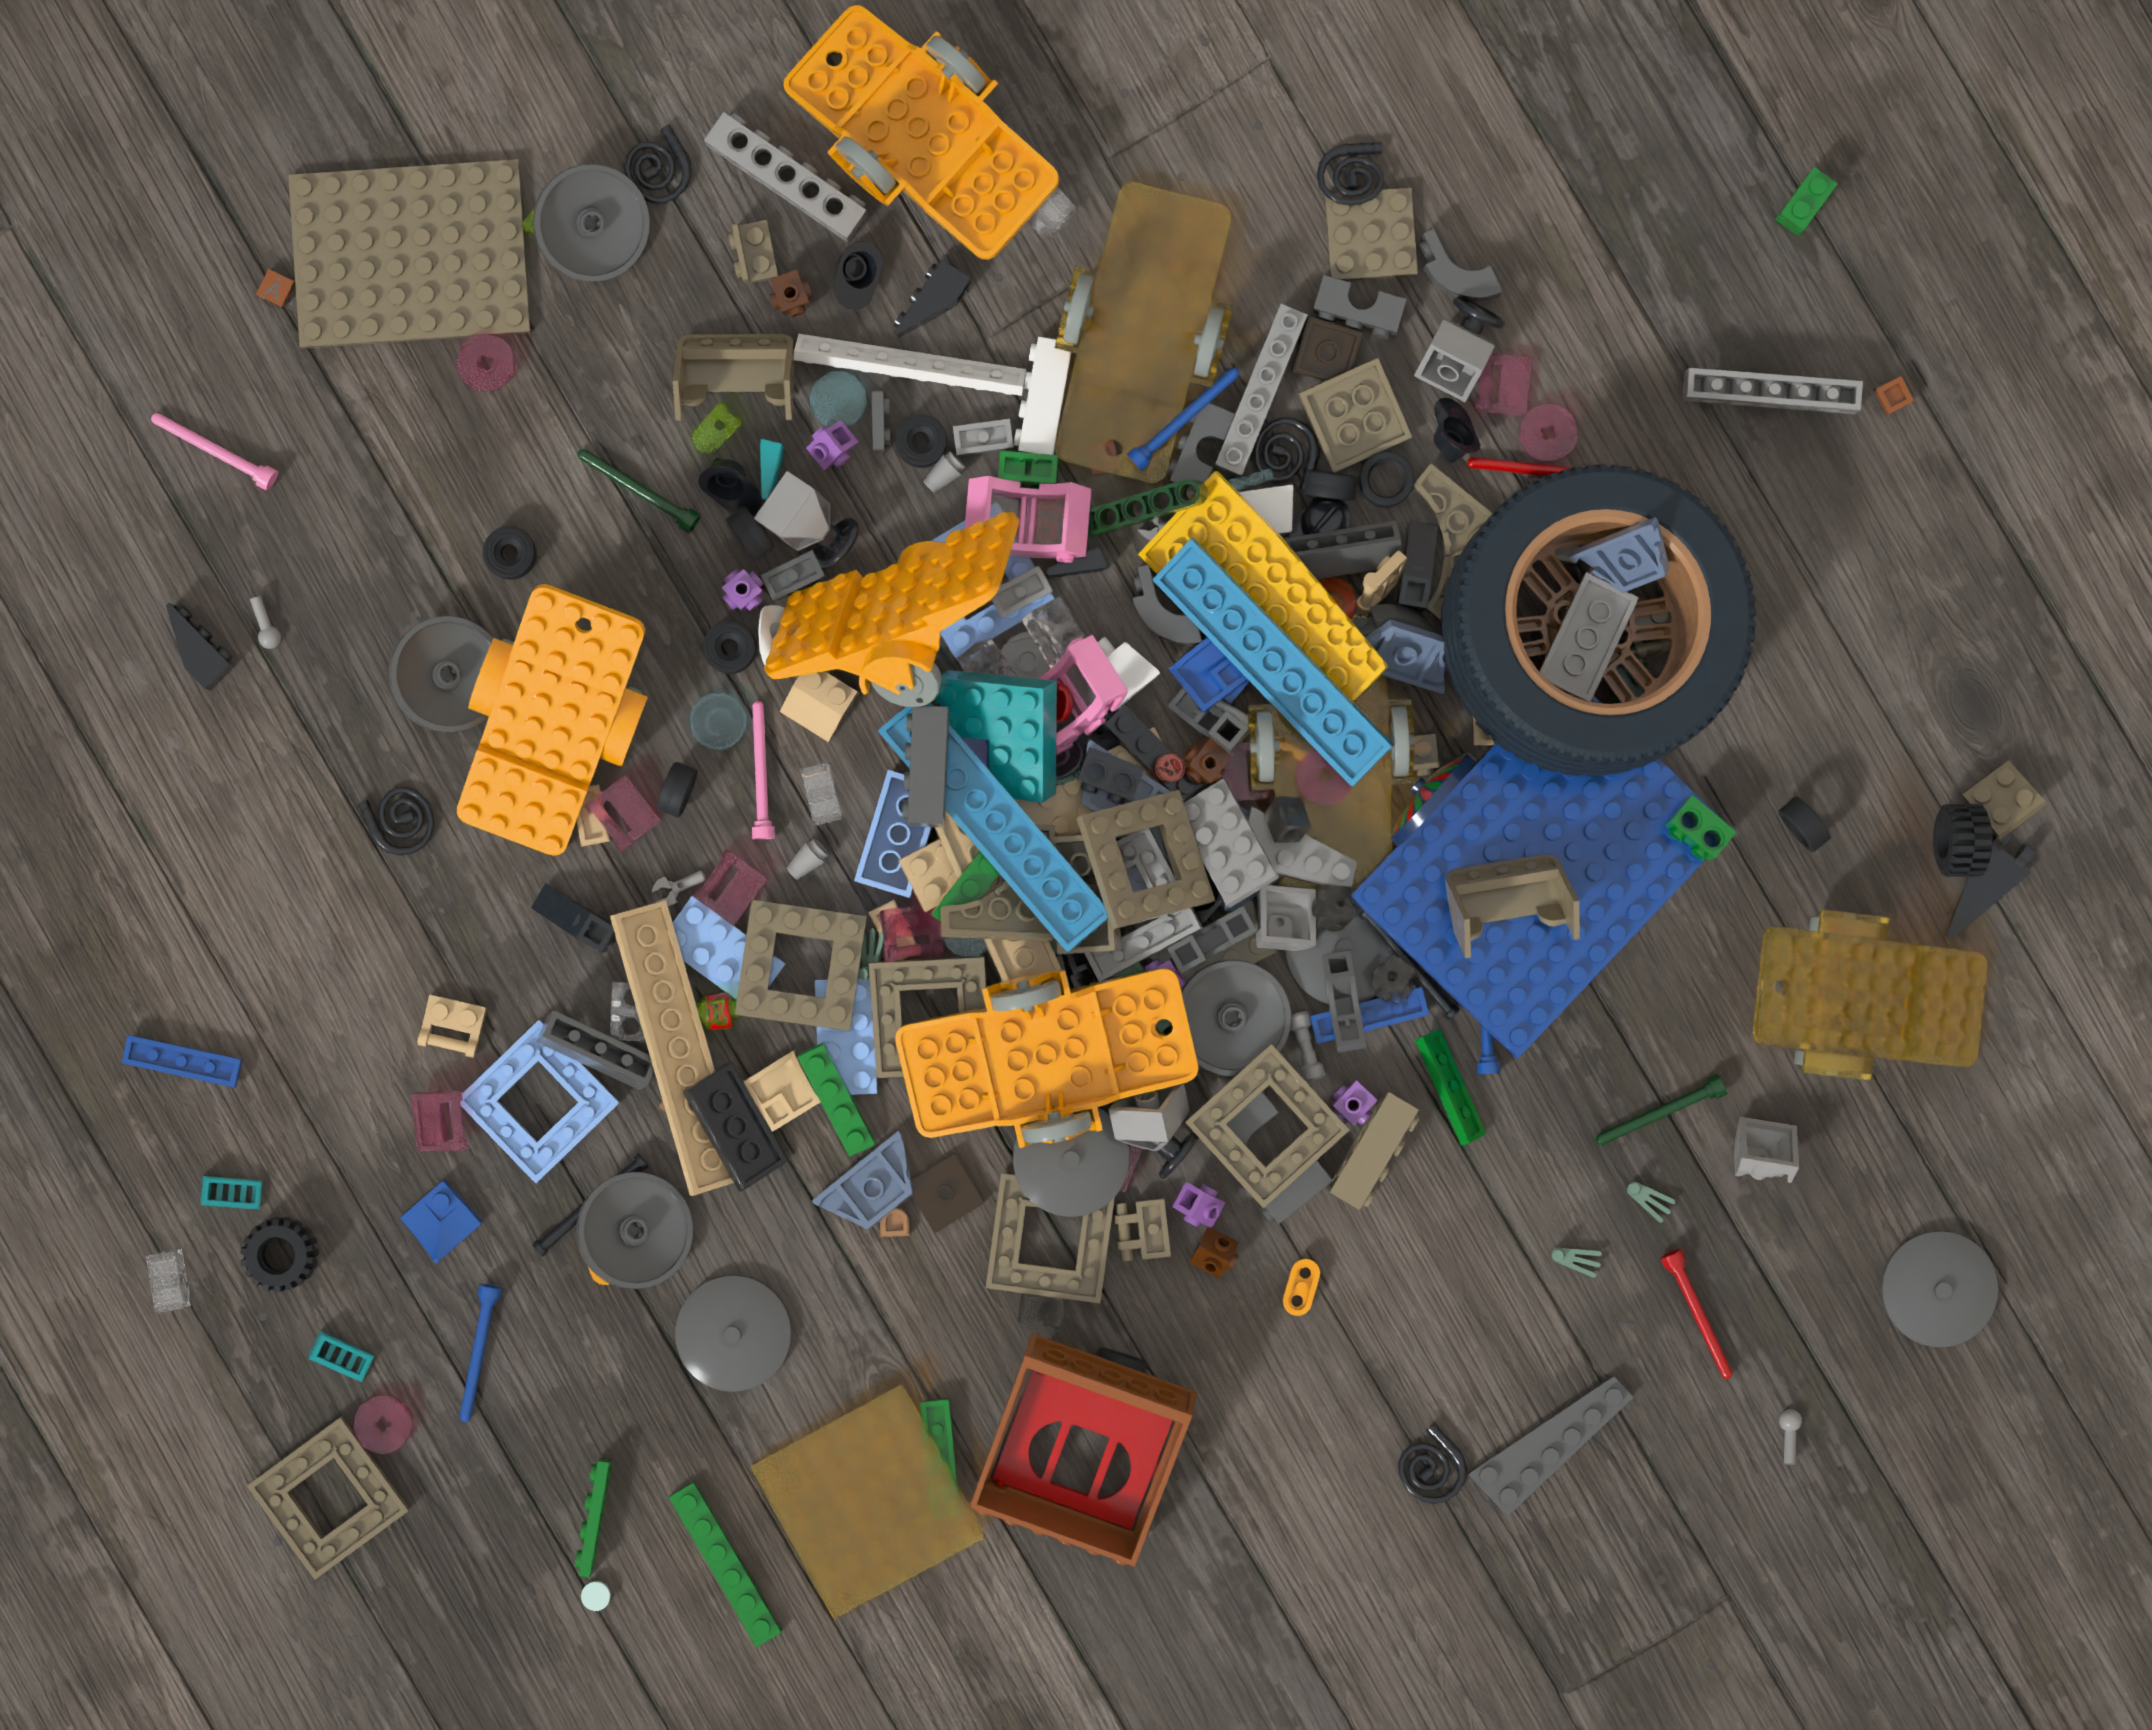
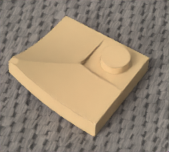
M795 1049L743 1081L772 1132L820 1103L797 1058L798 1055Z

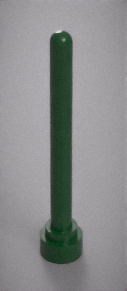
M586 449L578 451L577 456L580 460L675 518L679 528L690 534L696 527L701 517L700 513L692 508L689 510L679 508Z
M1717 1073L1707 1078L1708 1081L1703 1083V1087L1596 1136L1597 1144L1604 1145L1707 1097L1719 1099L1727 1095L1728 1093L1722 1079Z

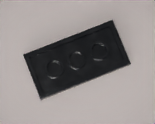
M732 1062L724 1064L682 1091L739 1192L746 1190L788 1162Z

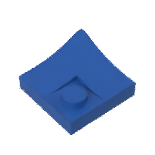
M1208 637L1169 668L1170 673L1203 713L1248 681Z
M445 1179L400 1217L436 1264L483 1222Z

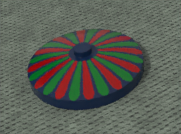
M1466 752L1443 765L1426 781L1421 777L1410 789L1413 795L1400 813L1390 840L1398 847L1404 843L1456 787L1477 759L1469 752Z

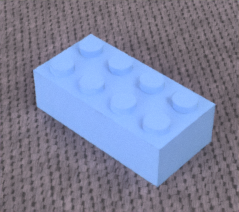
M888 770L854 881L911 898L913 888L898 860L925 847L928 844L933 827L909 826L907 819H903V801H908L909 789H904V774Z

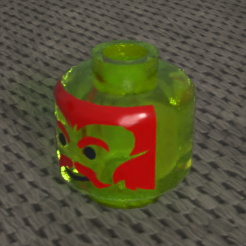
M728 992L705 994L701 1002H697L701 1024L708 1031L731 1029L734 1026V1018H740V1016L735 1015L736 1001H732V997Z

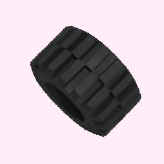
M1945 804L1941 806L1933 830V850L1940 873L1945 877L1982 876L1988 868L1993 846L1992 827L1986 809L1981 804Z
M289 1217L273 1218L255 1226L250 1230V1235L245 1237L243 1241L245 1246L241 1247L240 1254H244V1259L240 1260L241 1265L247 1268V1271L244 1272L247 1278L251 1276L254 1279L252 1283L256 1286H263V1290L282 1292L295 1288L310 1278L313 1274V1268L317 1267L318 1261H316V1256L319 1255V1249L315 1248V1243H318L316 1237H311L309 1234L312 1232L310 1228H304L299 1220L293 1221ZM276 1237L287 1240L295 1252V1260L292 1267L282 1272L273 1269L265 1257V1248L268 1242Z

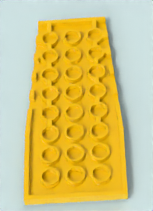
M1214 471L1204 482L1208 489L1206 501L1199 506L1177 512L1138 555L1158 574L1191 538H1195L1348 698L1355 703L1388 668V664L1281 535L1218 471ZM1195 492L1189 499L1193 500L1196 497L1197 492Z

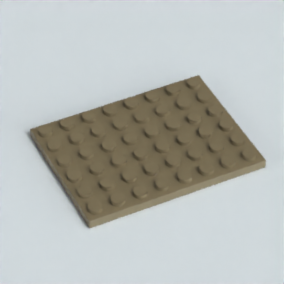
M519 159L288 175L300 348L531 333Z

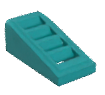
M761 439V496L764 502H766L776 487L785 448L780 443Z
M203 1176L200 1205L260 1210L262 1181ZM211 1183H217L215 1200L210 1199ZM223 1184H229L227 1201L222 1200ZM235 1185H241L239 1202L234 1201ZM247 1186H253L251 1203L245 1202Z
M320 1330L308 1353V1358L362 1382L374 1355ZM325 1341H327L330 1345L323 1357L319 1354ZM336 1346L341 1349L335 1361H332L330 1358ZM347 1351H349L352 1354L346 1366L344 1367L341 1365V1363ZM357 1357H363L357 1371H352L351 1369Z

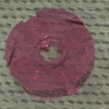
M487 333L476 334L462 344L456 361L457 371L461 379L475 390L480 392L496 391L504 387L515 374V356L511 347L496 335ZM483 355H486L488 359L493 358L494 360L489 370H486L484 367L479 368L478 366L482 362L481 357Z
M1560 405L1537 406L1531 409L1523 418L1520 425L1519 441L1525 452L1535 460L1548 463L1555 462L1567 456L1576 444L1577 427L1575 419L1567 409ZM1553 426L1555 428L1553 434L1556 436L1555 439L1549 438L1544 440L1541 428Z
M1316 749L1309 751L1298 762L1296 783L1301 794L1309 802L1319 805L1335 804L1343 800L1351 790V786ZM1321 768H1325L1327 772L1332 771L1333 777L1329 778V784H1324L1323 780H1318L1317 775L1321 774Z
M377 1395L359 1407L354 1418V1432L359 1440V1444L363 1448L374 1453L387 1454L396 1451L406 1443L412 1434L413 1417L409 1408L399 1401L400 1399L392 1395ZM381 1416H385L386 1421L391 1422V1427L386 1428V1432H381V1429L376 1427V1422L380 1421Z

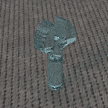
M1271 469L1227 481L1239 492L1249 486L1273 480L1274 473Z

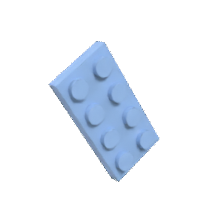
M691 896L672 922L683 961L737 1000L746 934L700 900ZM774 954L769 987L786 965L785 962Z
M858 978L850 1031L817 1027V1045L822 1042L825 1043L851 1095L878 1093L870 978L864 980ZM815 980V997L825 998L828 980Z

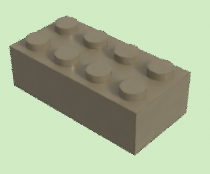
M1082 835L1050 837V842L1103 903ZM1109 919L1069 953L1057 941V955L1122 950L1120 928L1112 930Z
M1384 1090L1372 1110L1373 1113L1366 1120L1333 1176V1181L1326 1188L1329 1193L1358 1210L1362 1206L1368 1207L1376 1193L1372 1190L1377 1180L1383 1182L1391 1168L1387 1163L1392 1155L1397 1157L1405 1145V1142L1402 1140L1407 1130L1412 1132L1417 1125L1420 1117L1416 1114L1419 1109L1389 1091Z

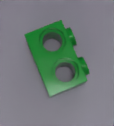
M1000 451L998 478L1021 482V488L1039 489V484H1057L1058 455Z
M1693 795L1685 798L1664 824L1669 828L1668 833L1679 842H1686L1692 847L1690 851L1693 855L1702 861L1706 859L1708 862L1716 859L1737 833ZM1683 814H1688L1692 817V828H1686L1682 824ZM1706 832L1713 834L1716 843L1714 847H1710L1705 843L1704 835Z

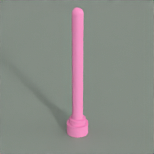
M154 413L151 417L152 422L159 427L252 476L253 481L260 488L269 491L278 477L276 469L268 465L265 467L260 465L258 467L160 413Z
M755 701L752 705L757 821H754L755 827H752V839H774L775 826H772V821H769L764 704L761 701Z

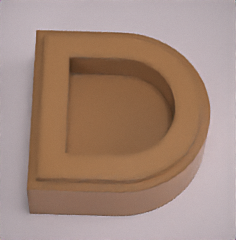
M897 1207L880 1221V1237L910 1236L909 1216L905 1210Z

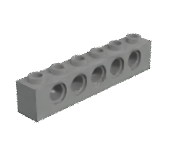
M723 112L704 139L706 146L849 243L868 215L867 210L864 208L866 204L852 194L850 197H847L841 193L842 187L833 180L827 178L824 181L816 176L818 171L808 163L803 162L802 165L792 159L794 154L780 145L777 149L768 143L771 139L760 130L756 129L755 132H752L746 128L747 122L735 113L729 116ZM739 136L746 137L748 139L746 147L743 149L734 148L733 141ZM769 153L772 159L767 165H759L756 162L758 155ZM785 169H792L796 174L792 181L785 182L780 179L781 172ZM809 185H815L819 188V193L814 198L804 196V190ZM838 201L843 204V209L839 214H831L827 211L828 205L831 202Z
M1283 304L1280 305L1215 463V469L1241 479L1308 314Z
M1688 368L1684 372L1682 401L1856 414L1861 410L1863 381Z

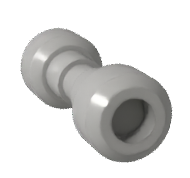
M1307 1011L1291 1014L1290 1030L1295 1031L1297 1042L1300 1044L1302 1051L1301 1057L1304 1065L1300 1069L1302 1078L1306 1082H1311L1324 1078L1325 1070L1323 1064L1317 1061L1315 1050L1312 1048V1038L1309 1027L1312 1024L1310 1014Z

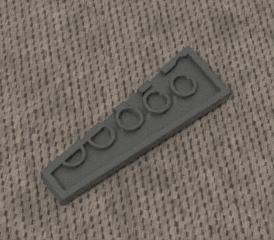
M1612 1375L1580 1396L1578 1400L1570 1403L1561 1409L1560 1412L1537 1425L1529 1433L1519 1437L1511 1445L1470 1470L1467 1474L1509 1516L1634 1397Z

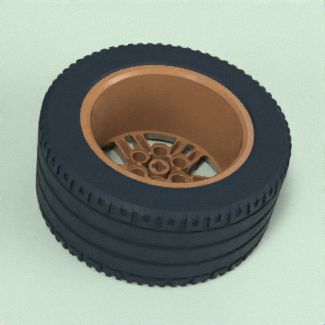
M1606 464L1587 465L1585 468L1578 466L1562 470L1557 474L1555 472L1527 485L1501 504L1471 537L1459 555L1449 577L1441 609L1440 623H1442V627L1440 628V635L1443 636L1445 654L1443 657L1446 665L1445 668L1447 672H1450L1451 677L1449 680L1453 685L1456 696L1460 695L1462 699L1460 703L1470 718L1473 716L1477 721L1475 724L1481 728L1487 737L1491 735L1494 738V743L1501 746L1507 752L1512 751L1515 753L1514 756L1528 764L1535 763L1541 769L1551 772L1560 771L1561 774L1574 776H1603L1640 768L1667 755L1698 735L1725 708L1734 695V691L1740 685L1746 672L1744 669L1749 664L1750 655L1753 647L1750 645L1755 639L1756 621H1753V617L1756 615L1755 595H1752L1751 592L1754 589L1750 579L1751 575L1749 570L1746 571L1745 569L1747 564L1745 558L1742 557L1740 547L1735 546V538L1733 535H1730L1725 524L1721 525L1718 521L1720 519L1718 515H1715L1708 505L1704 506L1701 504L1702 500L1699 497H1695L1688 489L1682 490L1679 488L1680 484L1673 483L1666 477H1656V473H1650L1644 469L1632 470L1630 466L1614 464L1611 467H1607ZM1656 517L1659 522L1670 570L1665 577L1656 580L1664 592L1662 598L1636 603L1622 633L1623 644H1617L1602 676L1620 703L1601 704L1573 697L1550 683L1536 669L1529 658L1531 656L1547 654L1562 622L1558 618V610H1568L1579 586L1556 557L1555 551L1567 546L1592 543ZM1539 560L1560 587L1561 590L1558 593H1554L1532 568L1534 562ZM1591 566L1590 571H1589V574H1591V575L1597 577L1596 575H1594V574L1592 573V571L1594 570V568ZM1522 580L1547 607L1544 615L1517 618V596ZM1670 612L1672 618L1671 623L1636 626L1634 621L1638 616ZM1538 630L1542 632L1541 640L1522 643L1519 635L1520 632ZM1669 638L1672 644L1668 660L1660 676L1654 678L1632 653L1630 646L1634 641ZM1619 664L1625 668L1636 683L1645 691L1640 697H1635L1617 672L1616 667Z

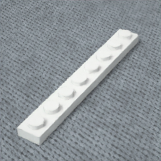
M798 334L793 360L809 364L816 363L835 368L886 374L892 377H905L920 381L943 383L950 386L995 391L1007 395L1022 396L1026 369L805 334Z

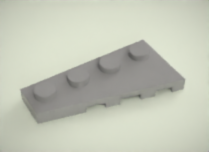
M1252 806L1249 808L1247 819L1277 874L1346 891L1351 890L1357 861Z

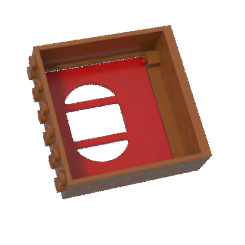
M1032 1333L977 1481L970 1508L975 1509L981 1515H992L1003 1519L1009 1525H1020L1028 1528L1037 1535H1048L1056 1538L1062 1544L1076 1545L1084 1548L1090 1554L1103 1555L1112 1558L1118 1564H1129L1135 1567L1193 1416L1197 1392ZM1029 1369H1031L1029 1381L992 1479L990 1478ZM1174 1420L1175 1423L1173 1425L1172 1431L1170 1433L1161 1460L1159 1462L1157 1460L1164 1445L1171 1423ZM1061 1421L1062 1425L1044 1474L1039 1476L1030 1461L1029 1447L1031 1440L1042 1427ZM1071 1425H1077L1109 1437L1088 1494L1051 1481ZM1120 1442L1125 1447L1130 1458V1476L1124 1486L1117 1492L1109 1496L1098 1497L1117 1443ZM1153 1478L1135 1528L1132 1529L1149 1481Z

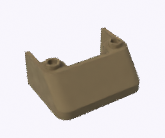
M690 334L681 337L677 344L673 374L675 420L682 419L683 405H700L707 399L708 392H765V399L776 406L785 405L786 420H792L794 401L793 339L785 334Z
M1541 854L1450 870L1445 876L1453 930L1465 958L1471 957V941L1483 933L1482 923L1536 914L1540 921L1548 926L1555 927L1566 924L1573 939H1580L1579 899L1560 860L1556 856Z

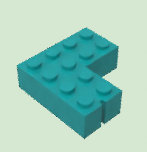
M948 670L941 674L942 683L939 693L935 698V703L940 704L939 707L949 708V724L960 737L989 740V771L1010 796L1016 800L1042 803L1056 794L1057 681Z

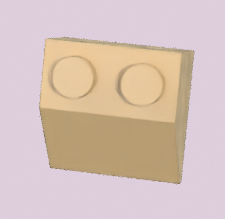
M825 671L800 675L792 686L780 712L829 742L859 693Z

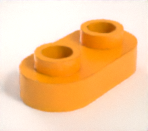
M1302 1258L1297 1260L1292 1265L1282 1302L1285 1310L1294 1316L1306 1314L1313 1302L1320 1278V1269L1311 1259ZM1304 1267L1310 1269V1275L1307 1278L1300 1276V1270ZM1295 1295L1302 1297V1303L1298 1306L1293 1305L1291 1302Z

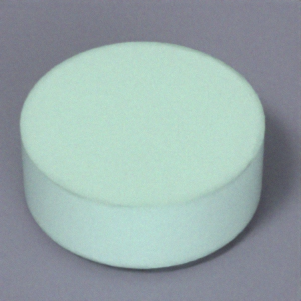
M598 1580L589 1582L581 1593L583 1605L592 1611L604 1609L611 1599L609 1586Z

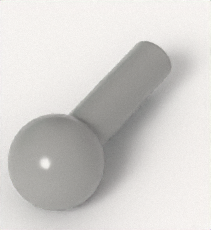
M261 595L250 598V602L261 629L258 634V641L262 647L274 649L281 642V633L277 628L271 626Z
M1787 1409L1779 1417V1424L1785 1430L1784 1464L1795 1465L1796 1431L1802 1425V1417L1798 1411Z

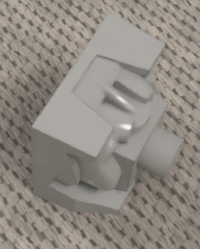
M1267 885L1254 893V896H1257V948L1299 951L1316 946V889Z
M1740 1117L1734 1143L1735 1176L1750 1174L1754 1179L1763 1180L1766 1177L1773 1178L1774 1176L1782 1177L1787 1175V1182L1792 1183L1799 1169L1797 1126Z

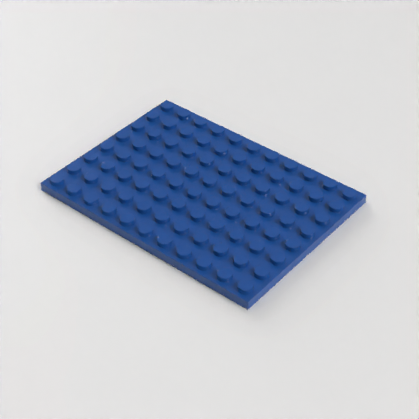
M1593 696L1591 702L1601 703L1595 696ZM1495 744L1462 778L1418 829L1399 847L1397 846L1349 897L1517 1059L1704 862L1692 854L1690 851L1692 847L1686 842H1679L1668 833L1669 828L1664 824L1684 799L1691 795L1696 797L1712 812L1714 811L1660 759L1623 773L1603 776H1574L1561 774L1560 771L1551 772L1541 769L1535 763L1528 764L1514 756L1515 753L1512 751L1507 752L1501 746ZM1683 814L1682 824L1686 828H1692L1693 819L1690 815ZM1706 832L1704 835L1705 843L1710 847H1714L1716 843L1713 834ZM1541 854L1556 856L1560 860L1579 899L1580 939H1573L1566 924L1555 927L1548 926L1541 922L1536 914L1482 923L1483 933L1471 941V957L1465 958L1453 930L1446 892L1445 876L1447 872L1457 868Z

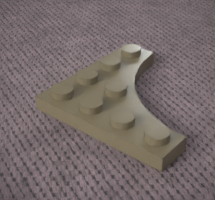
M1430 463L1413 484V488L1431 508L1442 536V571L1436 590L1429 600L1426 609L1440 621L1442 603L1445 599L1443 597L1452 569L1468 541L1493 513Z
M1035 824L1049 841L1050 837H1055V825ZM1006 881L982 899L966 904L941 907V937L1052 942L1056 940Z

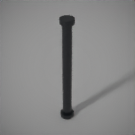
M1362 910L1358 914L1361 920L1365 919L1444 1011L1443 1016L1448 1020L1456 1015L1460 1010L1457 1004L1453 1005L1421 966Z
M637 1153L634 1156L635 1160L617 1175L639 1172L642 1168L644 1170L647 1169L649 1165ZM582 1205L544 1238L532 1243L541 1256L544 1257L548 1253L547 1249L577 1225Z

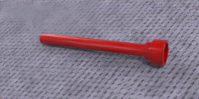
M1470 457L1467 460V465L1474 469L1548 476L1555 472L1557 474L1562 470L1572 468L1480 457Z
M1682 1249L1670 1251L1660 1257L1665 1269H1668L1670 1273H1674L1721 1376L1724 1379H1730L1733 1372L1684 1270L1686 1258Z

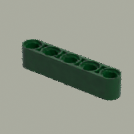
M1187 479L1090 508L1087 538L1097 537L1199 506L1206 501L1208 489L1202 481ZM1191 485L1196 488L1197 492L1193 500L1187 497V489ZM1164 493L1169 496L1170 500L1169 505L1165 509L1160 504V498ZM1139 501L1143 506V511L1137 517L1133 512V507ZM1111 509L1116 514V520L1112 525L1107 521V513Z

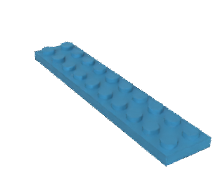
M1191 538L1152 579L1351 787L1356 786L1394 747V744L1195 538Z
M929 703V704L924 705V706H933V705H932V703ZM905 707L878 730L880 735L909 768L910 760H905L906 742L911 743V731H907L906 721L907 713H912L913 707ZM949 724L946 812L1063 949L1069 953L1108 920L1104 904Z

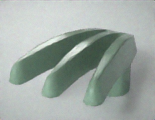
M875 928L870 929V944H868L865 929L862 946L863 968L859 969L858 973L860 979L864 980L870 977V962L881 961L885 943V931L880 932L876 950Z
M1638 1182L1630 1183L1627 1188L1628 1194L1660 1223L1663 1222V1218L1648 1206L1645 1201L1650 1202L1666 1214H1670L1671 1211L1651 1198L1649 1194L1671 1204L1676 1202L1674 1199Z
M1556 1248L1553 1250L1552 1259L1555 1262L1595 1278L1597 1276L1596 1273L1577 1266L1573 1262L1599 1268L1601 1266L1599 1262L1575 1257V1254L1601 1256L1602 1253L1600 1251Z

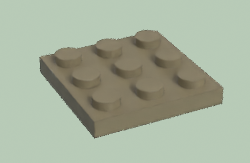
M1412 188L1382 190L1373 200L1361 205L1338 204L1325 196L1330 277L1347 281L1417 276ZM1368 191L1365 194L1357 197L1344 196L1342 193L1334 194L1340 198L1356 199L1364 197L1370 194L1372 191Z
M1377 357L1298 393L1333 473L1412 438Z

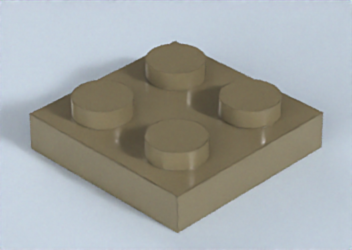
M2009 760L1963 794V799L1967 804H1981L1984 806L1991 822L1992 832L2000 840L2046 806V801Z

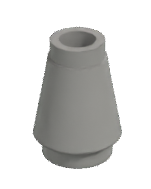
M950 451L947 455L943 454L923 482L933 493H936L962 476V471L966 466Z
M813 838L810 842L806 841L786 869L796 880H799L825 863V858L829 856V852L817 839Z

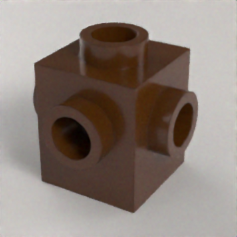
M797 269L770 279L774 293L769 295L775 311L781 309L784 316L789 314L791 318L807 312L806 308L811 306L808 298L813 297L808 281H801ZM790 293H796L793 298H787Z
M1202 738L1197 745L1194 743L1188 748L1184 754L1186 759L1181 766L1187 770L1186 776L1196 784L1200 782L1211 783L1212 781L1215 783L1224 774L1225 769L1223 767L1232 756L1211 738Z
M1207 1227L1189 1263L1221 1278L1226 1269L1231 1271L1239 1256L1234 1252L1239 1242Z

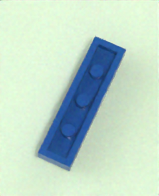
M1422 987L1359 1003L1364 1032L1429 1015ZM1330 1011L1311 1015L1310 1019L1316 1043L1320 1044L1335 1040Z
M127 1035L121 1063L236 1088L243 1059Z

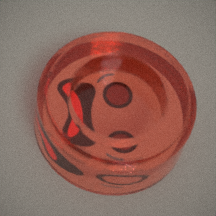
M1167 753L1160 756L1156 761L1155 772L1159 779L1164 782H1176L1185 774V762L1178 754Z

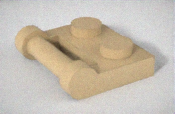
M1399 550L1391 558L1386 556L1378 565L1376 573L1371 572L1365 575L1363 580L1364 590L1356 603V608L1360 613H1370L1369 607L1378 605L1399 584L1407 557Z
M429 994L422 1028L418 1037V1045L427 1047V1045L462 1052L467 1057L475 1058L487 1007ZM435 1025L469 1033V1041L466 1042L432 1034V1026Z

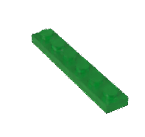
M695 1481L670 1495L671 1503L756 1648L782 1633L780 1626Z

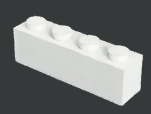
M1038 337L1037 344H1031L1029 361H1034L1032 372H1026L1024 389L1029 390L1027 401L1021 400L1019 417L1024 418L1022 429H1016L1014 446H1019L1018 452L1054 454L1073 347L1071 343Z

